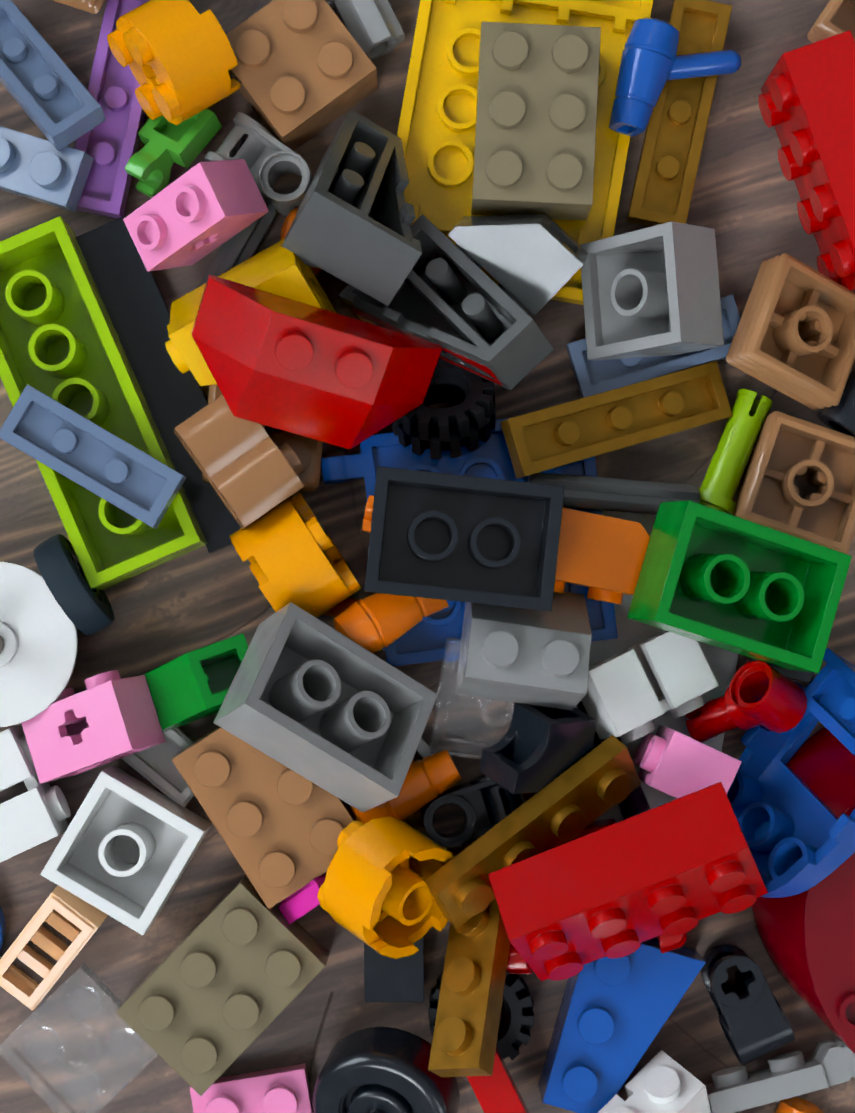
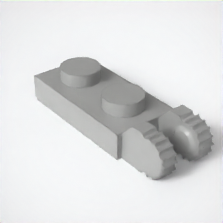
M835 1038L833 1042L831 1040L819 1042L811 1057L803 1058L802 1051L782 1053L768 1059L769 1068L747 1073L745 1066L726 1068L713 1073V1083L705 1085L711 1113H736L850 1081L851 1077L855 1078V1053L841 1040Z

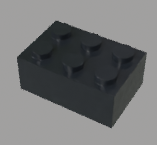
M377 466L364 591L552 611L565 486Z

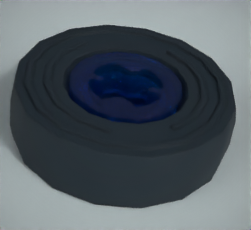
M57 534L34 549L35 561L46 585L64 613L86 636L95 634L115 620L113 609L104 590L90 588L74 548L64 535Z

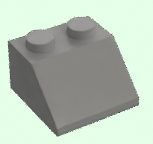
M671 221L580 245L589 253L584 265L581 267L588 360L598 361L678 355L724 346L714 228Z
M554 592L552 611L465 602L455 694L573 710L587 694L592 634L585 595L564 592L563 594Z

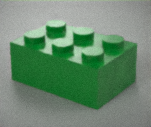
M690 500L660 502L627 618L784 669L819 674L852 556Z

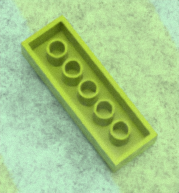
M59 216L0 241V378L12 406L14 407L28 384L176 471L76 240L73 229ZM36 460L91 589L104 590L207 544L183 486H181L157 529Z

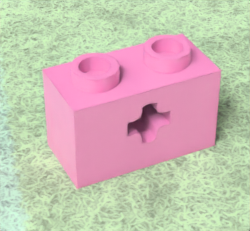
M245 159L199 162L125 217L123 221L147 272L195 264L268 213L269 210Z
M112 670L92 676L84 680L87 690L75 694L73 688L64 689L58 699L46 710L34 718L21 723L40 784L75 776L166 742L145 675L121 679L119 670Z
M659 725L655 735L649 733L643 737L633 760V764L640 766L637 774L641 781L676 799L718 782H722L727 794L742 762L662 725Z

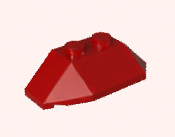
M210 274L191 331L192 337L233 416L346 449L353 448L423 404L442 351L441 345Z

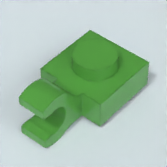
M205 109L179 125L168 122L163 116L155 120L149 119L138 132L145 146L136 152L125 166V171L140 180L135 186L139 192L151 198L167 187L171 167L174 162L186 169L191 165L222 127L215 112Z

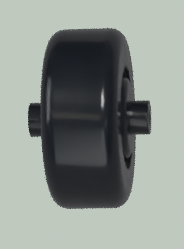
M370 1027L347 1035L332 1049L314 1087L313 1107L314 1113H457L460 1101L459 1086L456 1077H440L428 1070L432 1045L426 1040L397 1028Z

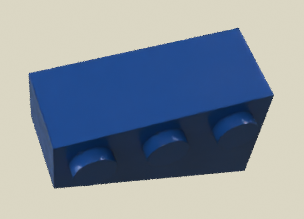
M654 937L642 942L639 949L630 955L615 959L603 957L583 965V970L580 973L568 978L538 1083L542 1103L576 1113H598L619 1092L705 965L706 961L697 950L682 946L666 953H660L659 939Z

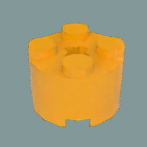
M150 0L119 17L116 21V30L107 35L109 47L116 60L123 67L129 65L134 77L140 84V87L135 89V95L141 108L151 120L163 116L168 122L179 125L233 94L241 87V84L236 79H230L228 70L237 66L238 63L230 42L217 18L210 9L199 14L188 0Z
M300 492L291 498L288 497L244 529L241 528L229 536L241 560L244 562L248 559L251 563L249 567L260 584L258 587L275 612L292 602L318 618L362 588L346 564L342 554L330 536L325 533L314 512Z
M391 816L372 819L366 824L361 821H353L341 831L337 840L338 850L327 869L325 882L318 891L317 898L320 906L337 923L379 954L394 959L415 954L419 949L413 943L421 939L431 927L441 931L448 922L424 880L453 859V854L404 821Z

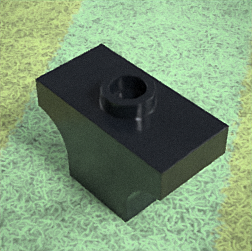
M515 703L511 724L507 733L498 743L483 749L479 771L512 794L531 792L537 794L594 749L593 743L597 720L577 708L565 710Z

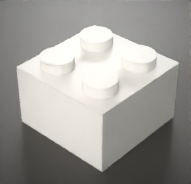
M113 765L100 772L40 875L139 934L144 935L155 923L212 823L189 809L180 806L167 796Z

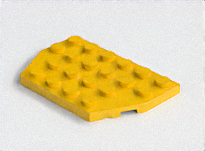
M420 0L397 136L401 138L409 184L404 190L405 201L414 205L416 216L412 224L423 214L452 243L456 244L448 234L464 216H482L471 215L481 22L601 27L593 205L586 221L552 220L579 245L614 236L630 136L611 130L609 123L614 99L616 98L615 92L624 45L635 21L651 17L653 0ZM483 267L481 268V270L492 281H494L497 285L499 284V282L494 277H492ZM581 268L551 300L583 305Z

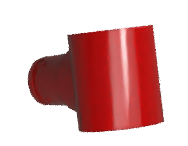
M759 660L751 661L740 667L734 674L725 694L685 714L689 718L686 721V727L691 737L701 743L737 727L742 730H748L763 725L773 732H787L794 728L803 718L807 708V697L802 688L766 662Z

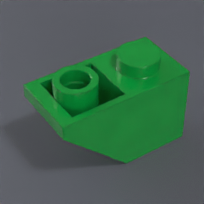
M243 633L188 652L144 674L163 732L219 712L248 649Z

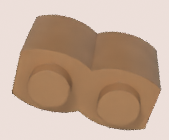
M222 395L176 426L174 433L234 519L244 529L303 488L304 485L298 476L305 472V468L293 449L286 442H283L278 447L264 429L266 425L233 416Z

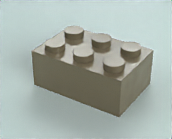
M481 22L471 215L547 214L551 219L587 220L593 205L601 27Z
M247 875L226 894L126 998L115 1012L200 1096L322 971L329 957V952L297 921L290 925L278 908L281 906L280 904H276L268 909Z

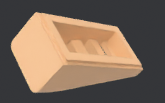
M58 885L0 959V986L34 1011L108 915ZM47 922L72 942L71 945L68 946L42 926L43 923ZM29 941H32L35 945H37L48 955L54 958L57 961V963L53 965L46 958H44L33 948L27 945ZM18 958L44 978L43 981L38 984L12 963Z

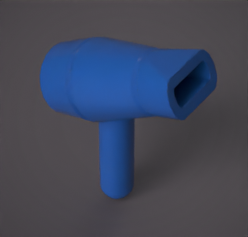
M656 18L636 20L622 51L615 92L616 98L613 103L609 128L627 136H636L645 132L652 116L653 108L656 106L667 80L732 74L741 67V56L734 50L677 55L680 32L674 26Z

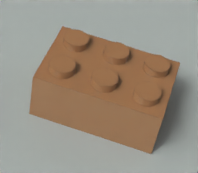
M219 726L180 750L171 759L268 909L292 895L313 879L327 872L338 850L337 840L341 831L350 823L356 821L348 803Z

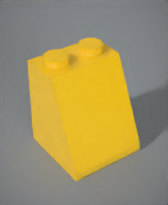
M285 238L217 276L337 313L311 267L299 260L295 253L282 247ZM206 283L171 303L170 322L167 325L170 340L165 342L166 349L178 370L183 374L190 370L200 386L217 385L191 334Z

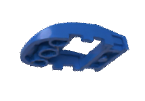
M829 648L826 649L823 658L826 665L811 683L804 687L794 681L795 684L805 691L807 697V708L801 721L794 728L781 733L770 731L766 727L759 725L748 729L740 738V741L746 748L738 759L742 762L727 796L768 892L760 897L783 898L805 892L830 875L855 852V809L850 816L843 813L838 818L787 765L789 760L809 737L818 721L855 756V666Z

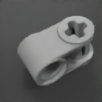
M237 112L233 117L235 124L233 129L216 152L208 151L204 160L208 162L245 159L264 201L276 209L277 213L287 216L294 207H300L311 183L312 176L307 162L299 154L278 141L254 119L242 112ZM292 173L302 178L299 188L293 193L279 194L273 191L276 180L284 174Z

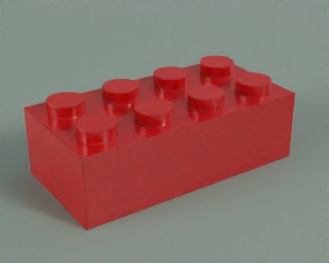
M851 30L783 53L761 88L762 94L758 96V103L765 124L769 128L775 127L782 147L778 149V160L783 175L788 181L794 180L801 201L797 203V211L801 225L808 235L814 234L821 255L817 256L818 271L855 293V41Z
M722 782L488 874L508 939L541 981L547 979L559 981L571 978L580 973L585 964L603 957L611 959L625 957L638 950L644 941L662 934L666 936L684 934L695 928L698 920L719 912L733 914L743 911L756 902L757 897L768 893Z

